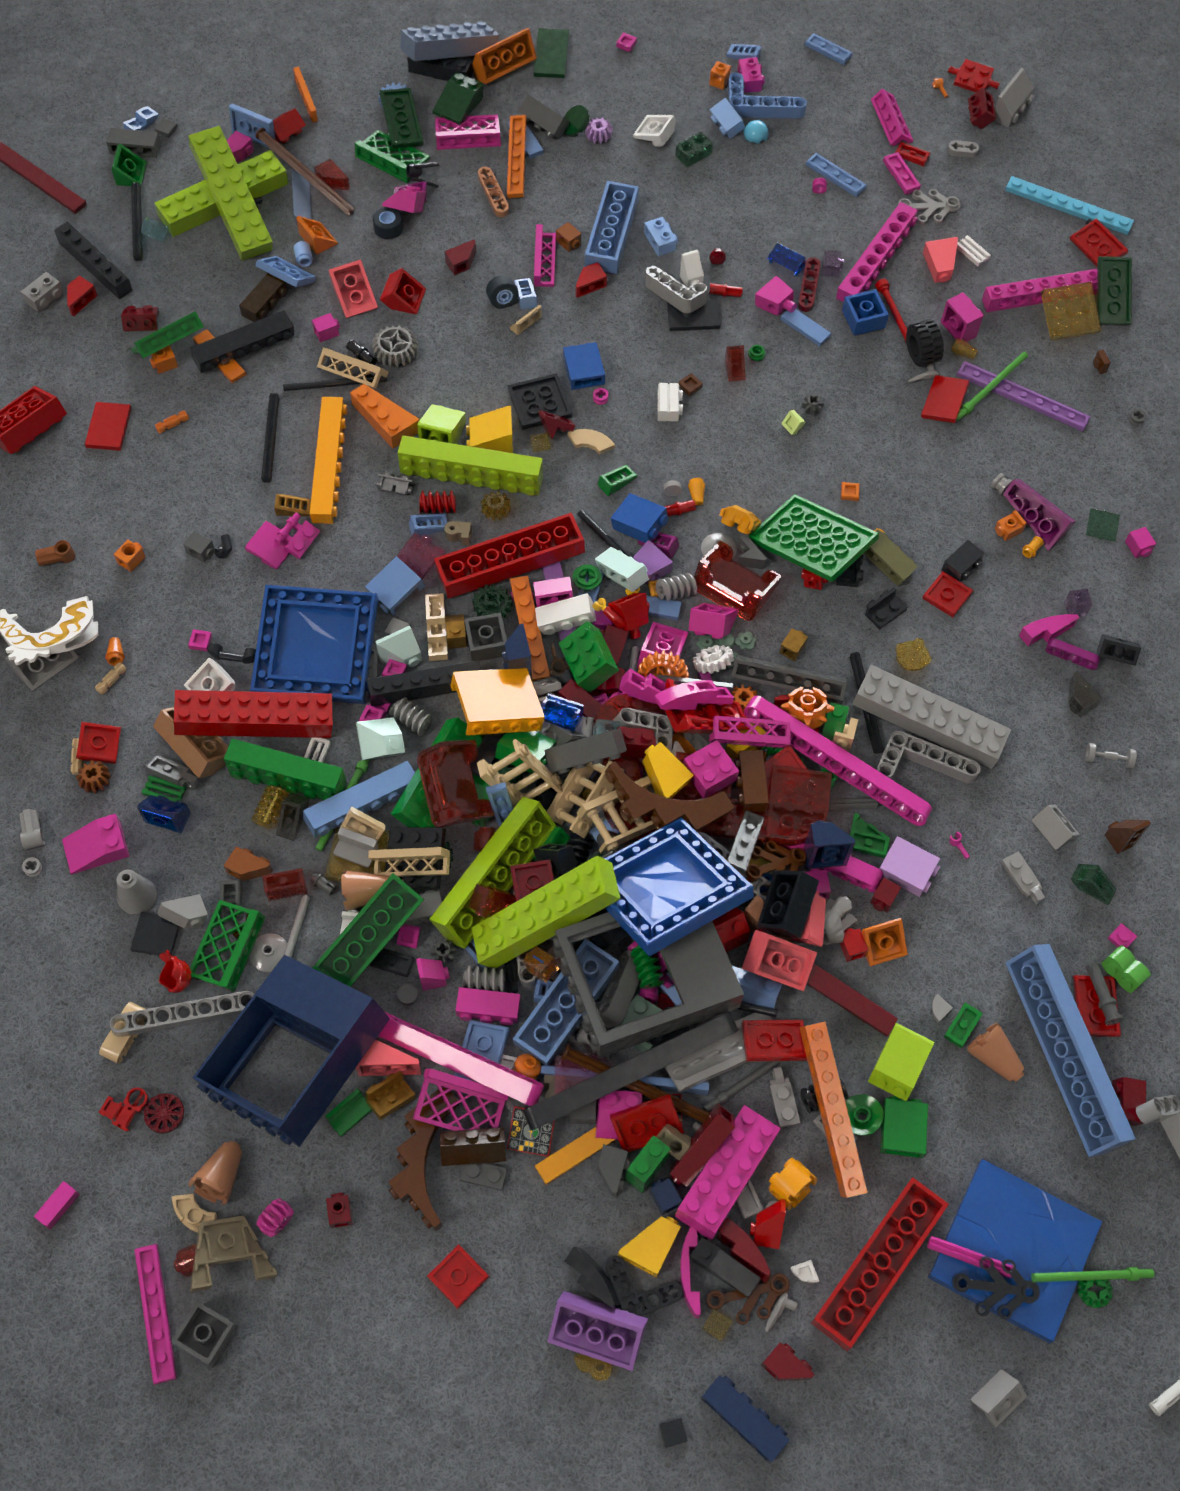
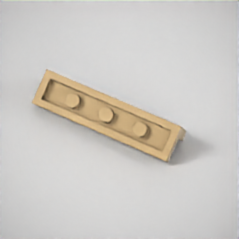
M324 347L317 365L318 368L373 388H377L380 377L387 378L389 372L381 367ZM326 356L330 357L332 364L327 367L323 366ZM343 362L347 369L340 372L337 365ZM359 368L361 374L354 377L352 370ZM369 373L375 374L372 383L368 382L366 377Z
M442 847L369 850L368 858L375 861L374 874L391 876L394 873L398 877L449 875L450 851ZM438 859H443V870H436L433 867ZM420 860L427 864L422 871H418L414 867ZM402 861H405L409 866L403 872H400L397 866ZM381 862H388L391 867L386 872H381Z

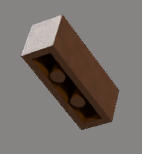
M763 750L739 751L738 757L734 759V764L739 770V776L736 781V786L740 787L738 804L742 805V812L746 810L749 812H766L769 801Z

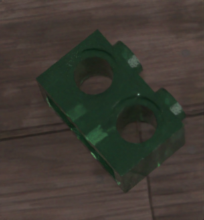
M699 132L676 145L675 157L688 168L712 154L713 142L703 132Z

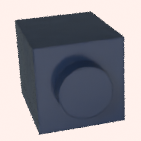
M662 1178L652 1184L650 1195L662 1216L680 1206L682 1200L670 1179L664 1181Z

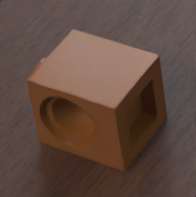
M567 222L556 230V241L570 252L581 245V233Z

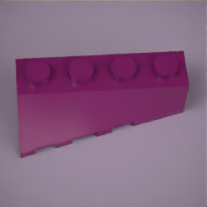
M1014 479L1003 493L1015 510L1024 518L1027 525L1032 528L1035 535L1043 539L1048 551L1068 533L1076 522L1020 479Z

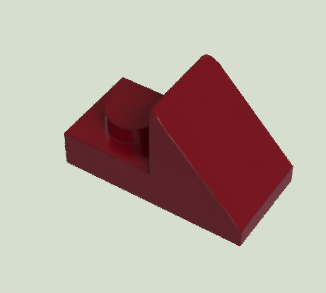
M542 410L538 412L545 432L551 439L554 438L557 429L563 432L567 430L574 431L576 425L569 419Z

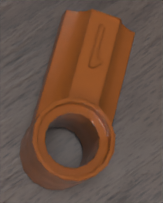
M65 540L58 541L54 546L35 551L39 566L60 561L69 563L76 557L73 548Z

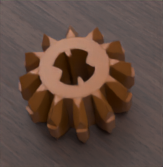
M91 760L89 765L83 763L84 768L78 769L79 775L76 776L79 787L87 793L92 790L96 794L99 788L104 791L103 785H109L108 779L111 778L108 767L100 761L95 764Z

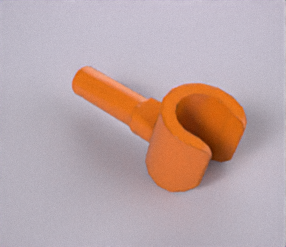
M935 78L932 83L933 88H939L945 98L948 97L943 87V79Z

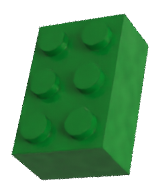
M588 621L559 642L577 685L588 692H592L619 671L600 629Z

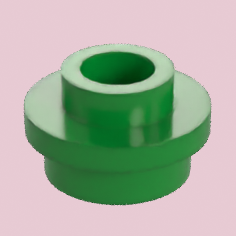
M753 345L748 351V356L754 361H761L765 357V350L761 345Z

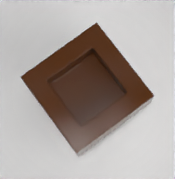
M1100 350L1097 351L1093 365L1100 374L1107 372L1111 362L1105 351Z
M692 373L678 382L679 387L689 397L703 386V383Z

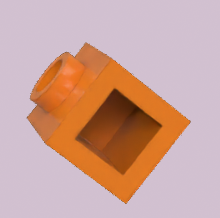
M170 345L151 354L152 358L149 359L152 368H156L158 374L178 367Z

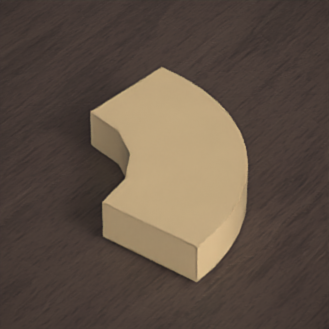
M577 429L573 432H568V437L575 448L589 447L599 455L615 448L613 441L598 431Z
M194 1194L172 1196L175 1213L190 1230L198 1233L201 1222L217 1220V1213L207 1212L199 1207Z

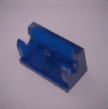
M779 243L775 245L768 256L769 263L772 264L774 261L792 270L795 276L799 275L806 263L805 256Z
M548 693L541 705L545 716L544 722L575 731L582 721L584 705Z

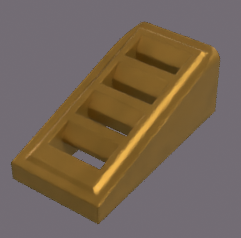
M276 494L274 506L276 516H293L295 513H298L300 516H310L311 499ZM304 504H307L306 510H303Z

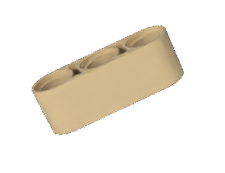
M129 1002L122 1013L144 1010L145 1008ZM138 1018L136 1020V1024L138 1026H143L145 1024L144 1020L146 1018ZM119 1021L114 1025V1028L122 1030L125 1028L126 1023ZM110 1031L99 1050V1055L117 1064L123 1061L122 1057L126 1056L135 1041L133 1038H136L138 1034L117 1037Z

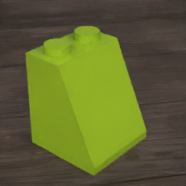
M432 404L417 424L418 437L458 444L466 424L465 412Z
M896 1023L880 1053L868 1082L907 1101L934 1045V1041Z

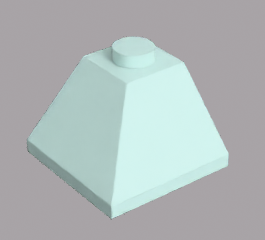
M410 626L375 641L380 662L387 663L389 659L407 664L408 668L415 667L422 661L420 648Z
M394 717L356 722L362 760L398 756L405 753L402 732Z

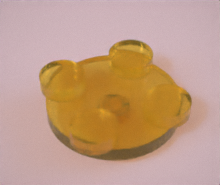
M921 638L896 645V659L904 669L918 671L930 664L931 656Z

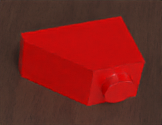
M598 262L582 269L576 283L575 296L577 298L607 287V275Z
M80 275L67 286V305L73 317L98 296L94 285Z
M781 1199L756 1214L755 1223L751 1222L749 1233L750 1236H753V1242L756 1246L779 1249L786 1214V1200Z

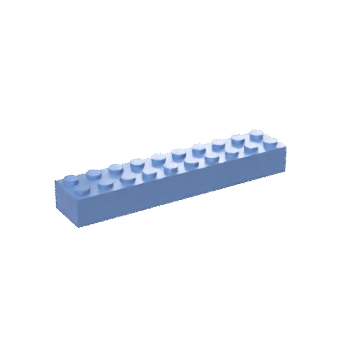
M1050 944L1033 945L1005 962L1088 1156L1093 1157L1106 1154L1135 1140L1134 1133Z

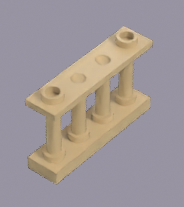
M517 739L513 740L515 752L497 763L488 764L484 759L477 762L480 777L487 784L493 786L505 782L514 807L522 797L533 799L551 787L557 793H562L560 785L562 781L558 774L550 772L529 751L528 747L525 744H521ZM519 758L524 762L506 774L497 772ZM529 768L534 771L533 774L516 784L509 782ZM540 778L545 781L526 794L520 792L521 789Z
M591 761L586 763V767L575 769V766H573L561 786L562 793H557L547 810L551 819L561 826L564 821L572 824L569 830L585 838L593 824L592 819L588 817L580 819L578 815L574 817L569 812L574 804L581 807L582 804L613 790L614 785L610 784L605 776V770L613 762L609 761L604 766L600 763L593 765ZM594 770L602 773L596 783L589 780ZM584 787L592 790L586 800L579 797Z
M647 776L635 781V783L647 790L651 781ZM616 790L582 804L577 812L580 819L591 818L604 839V843L599 849L600 853L607 850L608 852L615 850L620 844L656 828L657 830L659 829V827L653 824L652 820L644 823L641 819L635 822L636 828L628 830L614 807L618 803H624L617 796ZM599 811H608L620 831V835L611 837L598 815Z

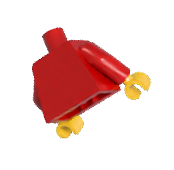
M640 587L633 592L626 589L627 596L608 603V606H606L604 598H599L592 605L595 611L603 610V614L617 628L629 631L631 639L641 637L639 627L647 624L649 621L650 604L647 601L646 593H639Z

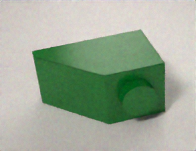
M830 702L834 710L827 713V722L824 724L822 736L833 741L835 732H843L849 707Z

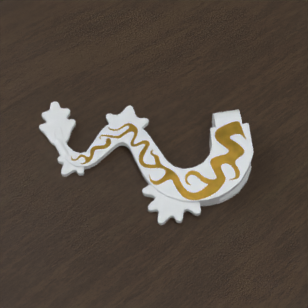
M88 596L67 601V606L62 607L60 621L55 626L40 633L27 632L14 621L18 618L17 614H7L5 609L0 610V633L10 646L5 649L6 653H12L8 656V659L15 660V665H20L25 661L32 663L38 656L49 657L50 654L77 649L90 643L98 636V621L93 622L92 600L89 601Z

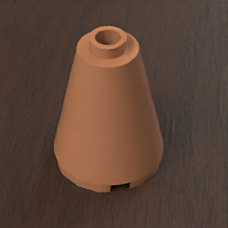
M348 870L343 871L341 886L342 895L347 899V901H343L345 910L349 911L365 906L390 876Z
M994 1023L986 1029L987 1032L978 1035L970 1043L967 1051L1007 1081L1014 1080L1016 1082L1024 1075L1022 1072L1024 1066L998 1023Z
M224 1142L190 1179L189 1186L191 1187L193 1184L196 1187L194 1192L197 1195L213 1203H216V1199L221 1200L222 1205L228 1202L243 1153L240 1149L241 1146L237 1142Z

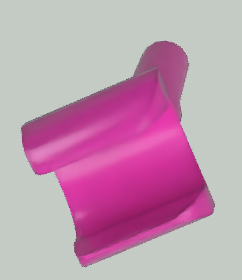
M955 833L957 840L953 839L950 835V844L957 846L965 859L969 858V854L961 843V833Z

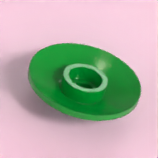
M858 1094L846 1100L845 1103L853 1134L867 1136L875 1133L881 1127L884 1112L881 1104L874 1097ZM864 1114L866 1119L860 1120L858 1118L859 1115Z

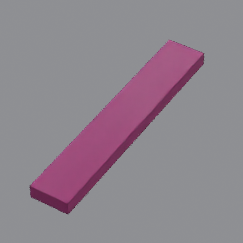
M153 1244L134 1250L153 1384L156 1385L177 1379L158 1245Z

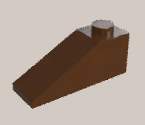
M1124 820L1120 823L1116 821L1108 826L1105 836L1116 853L1119 854L1134 847L1151 822L1149 820Z

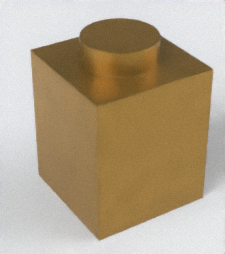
M791 628L781 644L779 653L796 661L806 646L808 636L799 630Z

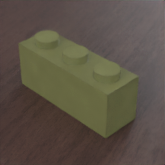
M878 529L876 532L879 533V539L863 554L895 585L899 586L918 566L884 532Z

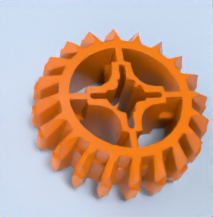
M664 650L661 654L655 651L654 655L649 653L647 658L644 657L642 663L639 664L638 673L644 677L651 673L654 676L659 674L689 678L688 667L684 659H679V655L673 656L672 651L669 654H666Z

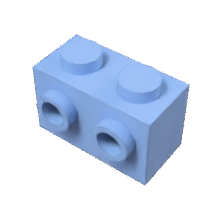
M726 98L710 109L712 114L710 118L715 125L718 124L720 126L719 130L723 136L727 135L731 139L745 129L742 118Z
M663 217L645 222L644 234L658 257L676 251L677 236L672 233L669 223H666Z

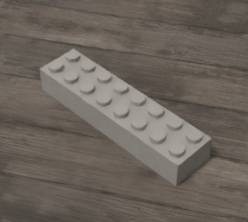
M870 665L852 705L990 769L999 760L1011 731L1010 728L873 665Z

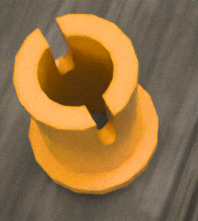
M1035 536L1028 545L1023 547V555L1027 558L1034 557L1036 551L1044 544L1043 539Z

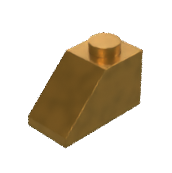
M464 614L445 616L448 649L467 647Z

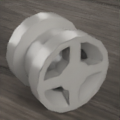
M1000 473L993 480L990 487L997 489L1002 496L1012 480L1006 479L1005 475Z

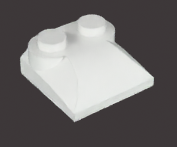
M647 115L633 134V137L652 141L654 146H664L675 130L676 120L674 115Z
M208 658L184 686L188 690L234 691L235 682L217 662Z

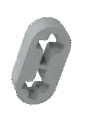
M954 140L948 146V153L958 157L973 158L977 156L979 146L976 143Z

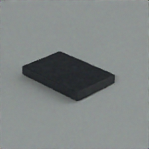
M707 299L705 305L691 313H683L667 302L670 331L720 329L717 299Z

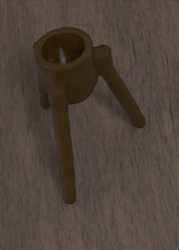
M552 642L553 661L549 673L551 676L555 674L561 675L570 668L564 659L557 657L555 643Z

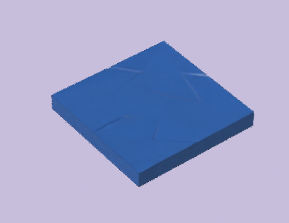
M265 585L250 692L332 694V702L365 704L378 604L377 593Z
M682 817L605 858V860L613 864L621 898L605 907V909L648 956L653 955L754 897L753 886Z
M981 1159L944 1240L1001 1262L1005 1259H1010L1014 1261L1017 1271L1024 1280H1031L1032 1273L1082 1271L1102 1221ZM940 1252L927 1277L975 1304L980 1301L983 1302L994 1293L976 1289H968L965 1292L957 1291L951 1283L952 1277L956 1273H964L969 1279L995 1281L986 1270ZM1002 1276L1008 1284L1017 1285L1012 1277ZM960 1279L958 1282L959 1287H964L966 1284L965 1279ZM1078 1281L1035 1282L1040 1290L1038 1300L1030 1304L1023 1302L1012 1311V1316L1006 1320L1050 1344L1056 1337ZM1031 1288L1026 1289V1296L1032 1295ZM1007 1294L990 1308V1312L999 1316L997 1314L998 1307L1003 1304L1006 1305L1016 1295ZM1003 1308L1001 1310V1315L1006 1316L1008 1314V1309Z

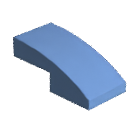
M146 106L135 112V118L123 123L124 129L143 131L159 115L153 109Z

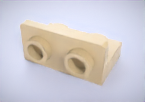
M851 718L849 725L845 724L842 733L835 732L832 742L850 752L858 719Z

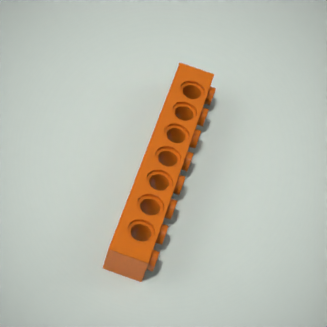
M826 1022L799 1027L840 1196L848 1198L868 1193Z

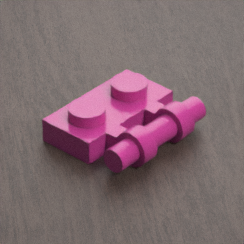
M295 513L292 517L288 518L285 527L278 531L275 542L281 544L284 540L288 543L284 549L297 559H300L317 537L320 530L306 520L300 525L298 520L301 516ZM292 528L297 531L293 537L289 535Z

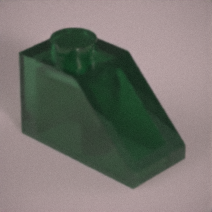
M1078 864L1071 878L1080 891L1107 905L1110 904L1117 890L1099 865Z

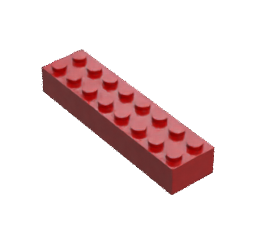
M571 512L436 557L434 562L442 586L449 599L585 553V543Z
M175 690L174 735L331 738L332 694Z
M912 1177L811 1324L848 1352L949 1204Z

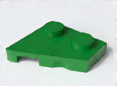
M854 813L850 836L855 839L852 851L885 858L890 837L878 831L871 823H866L860 818L858 813Z

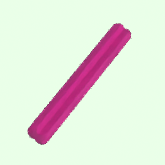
M931 1236L928 1240L927 1247L929 1249L980 1267L979 1259L985 1256ZM991 1258L994 1262V1267L1001 1276L1011 1278L1009 1273L1002 1270V1262ZM985 1259L983 1261V1266L988 1267L990 1265V1261L988 1259ZM1007 1263L1005 1264L1006 1270H1010L1012 1268V1265H1009Z

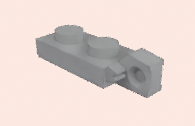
M1018 851L1002 859V865L1022 895L1030 896L1035 904L1042 902L1045 898L1041 891L1043 888L1020 852Z
M781 1067L773 1068L774 1080L770 1081L769 1088L778 1126L784 1128L800 1125L791 1082H789L788 1077L784 1078Z

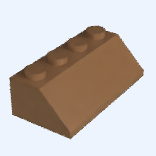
M174 707L160 711L153 727L199 779L213 775L226 765L223 758L228 745L220 736L174 735Z

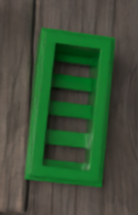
M626 464L600 476L598 486L607 496H610L635 480L638 475Z

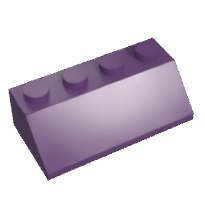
M563 1291L557 1300L547 1342L633 1371L648 1319Z

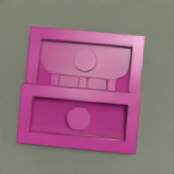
M265 521L247 543L245 550L260 558L266 565L277 570L290 554L284 549L288 543L284 540L281 544L276 543L275 538L278 536L277 533L280 529Z

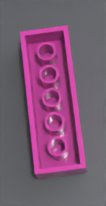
M744 1105L735 1119V1128L709 1159L678 1207L675 1217L688 1226H692L697 1232L712 1241L781 1128Z

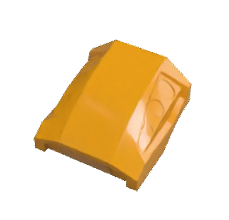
M738 505L722 508L719 514L722 516L721 522L732 527L737 523V530L744 534H750L751 530L755 532L757 527L762 524L754 513Z

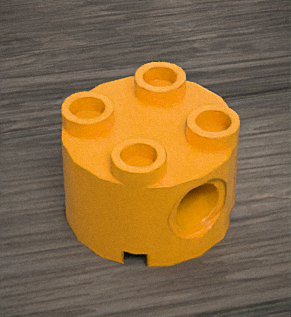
M793 1157L784 1164L785 1168L780 1174L776 1172L769 1179L771 1183L769 1191L778 1200H786V1208L788 1210H791V1206L793 1208L796 1207L811 1192L810 1184L815 1186L818 1180L799 1160H795Z

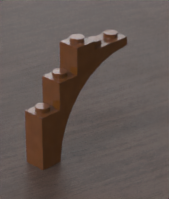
M616 761L605 770L606 779L616 788L619 799L624 801L620 807V813L622 818L628 821L630 825L650 814L653 824L660 829L682 817L698 833L729 815L735 808L724 791L712 797L699 800L669 799L651 793L636 784L623 772Z
M439 1090L430 1095V1099L440 1093ZM451 1091L445 1093L450 1104L457 1101ZM442 1096L432 1101L437 1112L447 1107ZM429 1103L423 1106L420 1112V1116L425 1118L434 1114ZM459 1104L453 1106L452 1109L455 1110ZM415 1107L404 1116L406 1120L405 1127L411 1134L414 1132L415 1134L396 1148L399 1154L396 1158L403 1167L406 1165L408 1167L388 1181L391 1187L388 1191L395 1200L399 1198L402 1203L410 1198L411 1200L408 1203L415 1212L420 1210L424 1216L421 1220L428 1229L433 1227L437 1231L442 1227V1223L430 1203L425 1174L429 1148L439 1127L414 1120ZM449 1109L439 1114L442 1122L450 1114Z

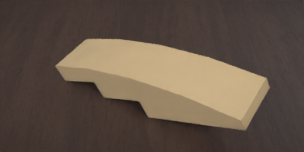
M444 594L425 595L429 661L448 660Z

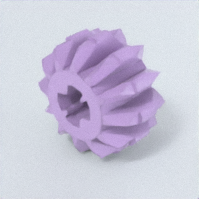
M596 117L595 120L590 119V122H588L585 134L589 142L593 141L594 144L599 142L601 145L602 141L607 143L608 139H611L612 127L609 120Z

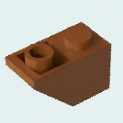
M237 846L223 865L226 873L242 881L271 874L273 869L270 864L271 862L263 856L259 858L253 855L254 853L249 849H241Z

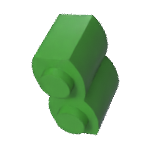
M1122 945L1101 963L1104 970L1110 976L1116 978L1119 985L1129 993L1136 990L1151 975L1147 967L1137 961L1134 955Z

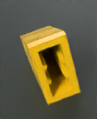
M661 742L656 746L652 744L644 752L646 756L642 761L655 794L671 799L694 776Z
M661 1216L622 1247L618 1252V1256L657 1278L681 1226L677 1225V1220L669 1216L666 1218Z

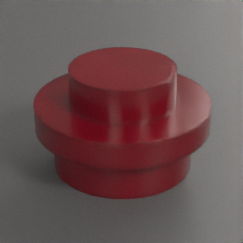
M714 249L709 255V260L712 264H723L726 260V255L723 250Z

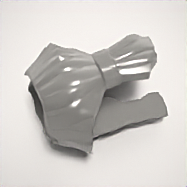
M839 897L836 901L831 898L828 899L825 907L823 944L842 943L844 939L843 931L857 921L850 913L841 921L844 914L852 910V901L848 897Z

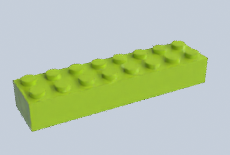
M220 125L188 135L190 149L241 261L273 250V241Z
M271 150L238 164L253 198L264 196L289 184L286 169ZM205 180L154 203L158 217L173 237L220 216V212Z
M402 435L397 452L400 473L407 476L417 475L425 479L435 478L443 482L453 481L457 484L465 483L475 487L483 486L490 487L493 490L502 489L511 493L520 492L528 496H539L543 480V458Z
M527 797L520 799L429 920L448 942L452 941L453 945L463 949L467 947L473 939L472 927L490 916L513 885L510 866L529 863L535 856L533 849L542 846L556 827V824L539 801Z
M595 856L473 926L472 933L478 963L490 968H497L555 936V930L576 924L620 900L612 862Z

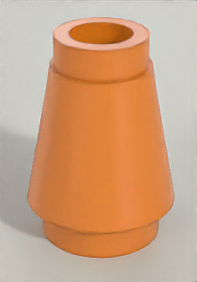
M117 637L109 639L105 656L107 662L113 666L119 662L122 663L125 659L120 639Z

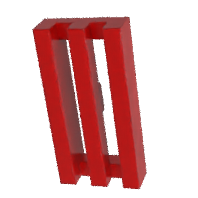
M903 142L899 144L895 153L898 152L902 159L923 167L930 156V152Z

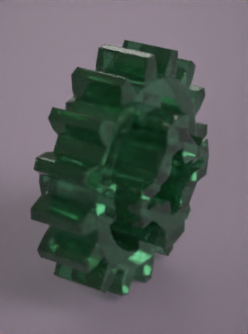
M492 583L491 587H488L486 584L484 590L478 588L479 593H474L472 603L474 605V612H477V617L501 613L502 617L506 618V612H511V607L513 606L511 594H508L507 588L502 590V585L496 588L494 583Z

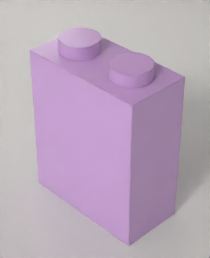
M897 836L879 869L883 872V878L920 897L922 892L927 893L932 883L928 881L931 875L936 876L940 868L937 865L940 858Z

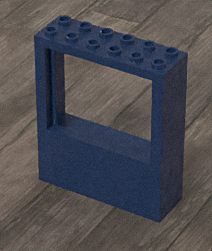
M284 954L192 1078L198 1083V1089L206 1094L209 1093L207 1097L213 1102H222L221 1105L229 1111L235 1110V1113L244 1120L247 1118L251 1119L250 1122L258 1128L264 1127V1130L273 1137L276 1135L280 1136L279 1139L290 1146L293 1143L300 1147L390 1018L372 997ZM275 1025L329 1053V1056L283 1120L229 1090Z

